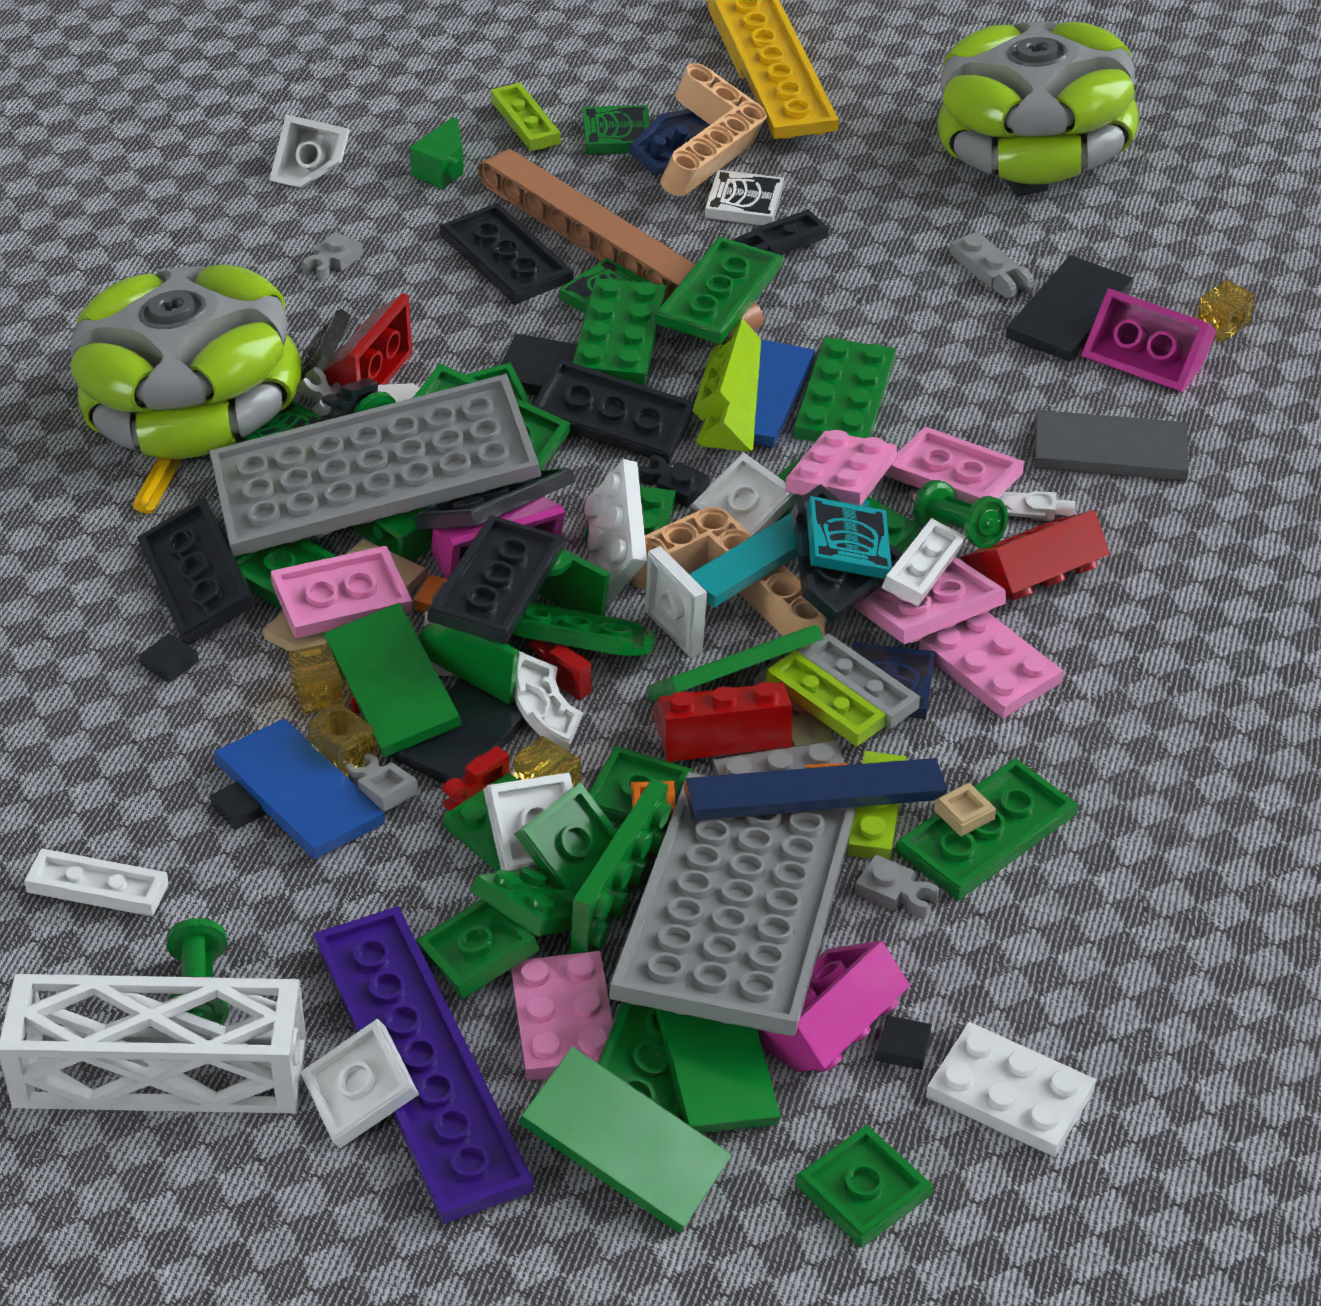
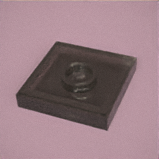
M341 308L333 314L304 349L301 355V381L307 378L305 374L312 368L317 367L322 371L331 361L351 317L350 314ZM297 391L293 398L295 402L302 395L299 391Z

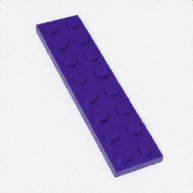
M400 907L390 908L313 933L315 947L355 1034L376 1019L380 1020L385 1025L419 1093L418 1096L394 1111L392 1115L442 1224L534 1192V1180Z

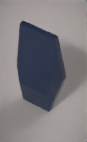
M689 109L660 114L630 145L629 152L654 176L662 174L674 151L710 126V124Z

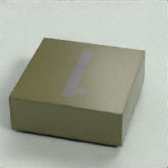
M812 714L792 716V747L836 740L832 729Z

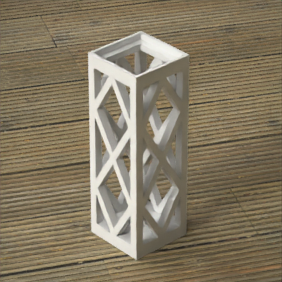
M15 974L0 1037V1061L12 1108L297 1114L302 1076L300 1071L303 1069L306 1046L299 979ZM38 991H61L42 1000L39 999ZM138 993L182 995L165 1002H159ZM95 995L130 1015L105 1025L63 1008ZM259 995L278 996L277 1002ZM220 998L253 1017L225 1027L185 1011ZM25 1030H27L26 1040H23V1039H24V1035H25ZM83 1061L124 1077L93 1090L60 1070ZM205 1064H211L248 1079L216 1092L183 1073ZM152 1086L171 1094L129 1093ZM37 1087L48 1092H35V1088ZM273 1088L275 1091V1096H254Z

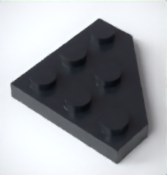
M820 484L796 501L792 509L802 597L833 623L880 588L885 579L811 565L806 504L810 496L841 502ZM889 543L893 568L903 554Z

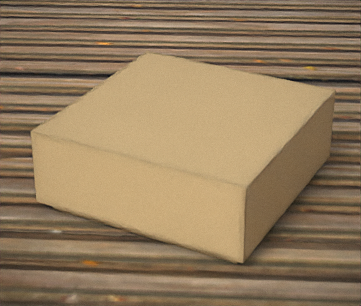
M970 783L935 800L934 811L960 837L995 819L996 808Z

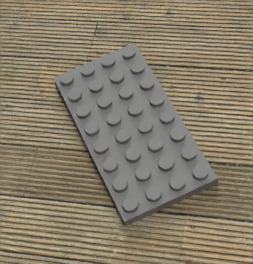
M507 374L209 450L228 540L234 556L254 553L261 549L284 543H293L303 538L322 533H331L345 527L369 523L376 519L399 513H407L414 509L437 503H446L456 498L475 493H484L491 489L514 483H522L541 476L539 463Z
M688 772L686 778L704 777L706 775ZM684 782L610 983L609 999L795 1037L848 845L856 807L693 821L684 790Z

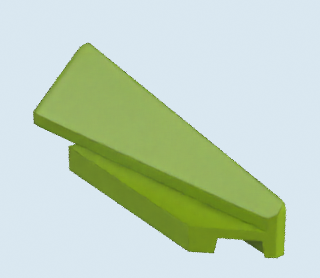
M743 319L739 320L735 326L732 339L724 345L718 344L712 350L692 409L702 421L705 419L696 439V442L702 447L741 452L753 451L761 339Z

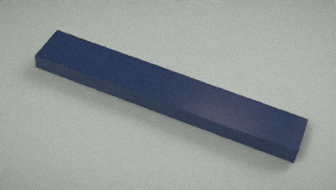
M937 758L685 778L684 785L693 821L935 801L947 794L948 790Z

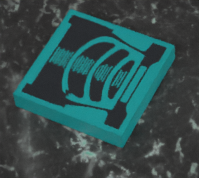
M810 496L806 504L811 565L885 579L892 569L886 510Z

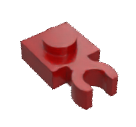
M535 639L529 643V648L536 652L532 657L558 667L556 674L558 687L579 701L591 693V663L584 656L573 652L561 644L555 647L551 642Z
M496 746L487 753L474 758L465 766V775L460 779L452 778L442 786V791L449 796L448 799L443 801V806L451 811L483 790L487 785L492 784L509 773V755L499 746Z

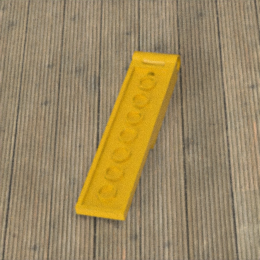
M706 0L708 2V10L739 77L746 78L757 103L767 113L765 121L774 139H790L794 136L822 135L826 132L838 131L839 119L780 0Z

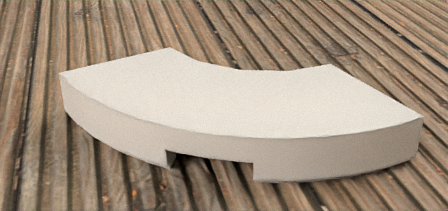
M519 651L514 693L516 704L527 723L541 737L567 752L583 712L569 705L560 694L556 683L558 667Z

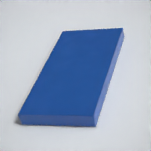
M761 339L754 444L771 448L775 447L814 362V349Z
M285 718L214 751V762L234 782L238 781L262 805V809L313 860L385 824V813Z

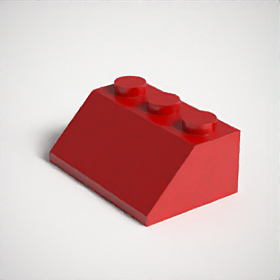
M402 293L374 311L362 325L356 328L352 337L339 347L336 355L330 362L320 369L325 374L329 386L336 382L343 386L365 378L378 382V385H386L413 353L409 295Z
M1090 510L1054 519L1001 540L990 548H981L960 556V559L1004 588L1005 595L1009 594L1011 600H1016L1034 593L1032 586L1042 582L1043 587H1048L1066 580L1065 572L1074 569L1076 574H1080L1098 567L1096 560L1110 555V551L1095 510Z
M761 682L754 686L737 688L719 687L715 690L693 693L682 691L673 695L659 696L653 707L654 721L667 762L792 747V703L784 682Z

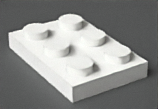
M623 459L612 472L608 473L597 490L588 496L584 508L585 515L588 517L589 535L587 545L591 550L592 564L610 573L608 603L647 563L637 462Z
M968 1022L928 1084L926 1097L1055 1157L1093 1094L1096 1079Z

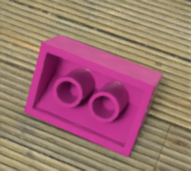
M1108 288L1081 356L1183 393L1203 366L1217 331L1208 322Z
M541 497L497 517L561 536L565 511L561 505ZM484 523L471 527L433 529L431 552L443 578L448 579Z
M882 940L827 949L816 959L795 1037L757 1029L761 1046L797 1072L818 1070V1072L828 1071L841 1061V1053L850 1044L860 1041L871 1031L869 1025L879 1016L889 1013L899 1004L897 998L910 984Z

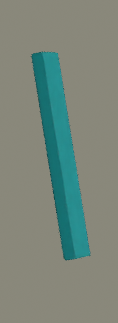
M865 499L861 506L869 507L870 501ZM792 513L689 574L707 592V604L713 608L797 557Z

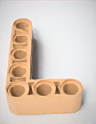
M692 63L687 66L675 92V97L682 105L709 123L710 126L675 150L668 162L660 183L667 192L676 196L687 195L716 173L717 170H720L753 145L767 117V113L762 106L712 70L698 63Z
M707 507L645 535L647 562L648 551L661 546L687 573H690L749 539L752 535L725 510L717 507ZM647 563L631 579L634 586L646 590ZM782 565L738 593L783 636L815 624L820 627L822 635L825 636L826 617L802 597L800 579L785 565ZM809 644V645H806V646H804V647H801L800 649L805 650L806 648H808V647L811 646L812 644Z

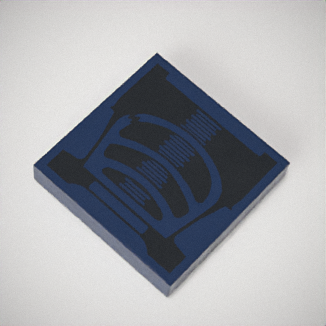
M854 642L853 650L920 696L919 709L908 717L926 719L935 652Z

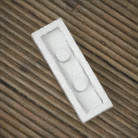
M931 518L887 574L882 589L894 594L900 600L910 602L918 607L960 551L966 536Z
M41 848L24 880L28 893L151 917L154 916L169 884L167 872Z

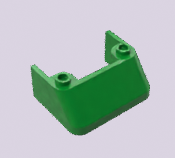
M564 549L538 591V594L564 608L605 615L610 573ZM432 622L422 628L419 633V640L431 662L507 704L514 701L519 650L508 644L497 643Z

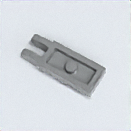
M978 231L950 242V255L990 289L993 288L1006 299L1016 295L1017 287L1023 290V292L1034 288L1035 284L1032 273L1023 265L1019 266Z

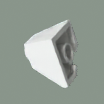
M286 115L269 180L304 188L342 162L350 130L344 127Z

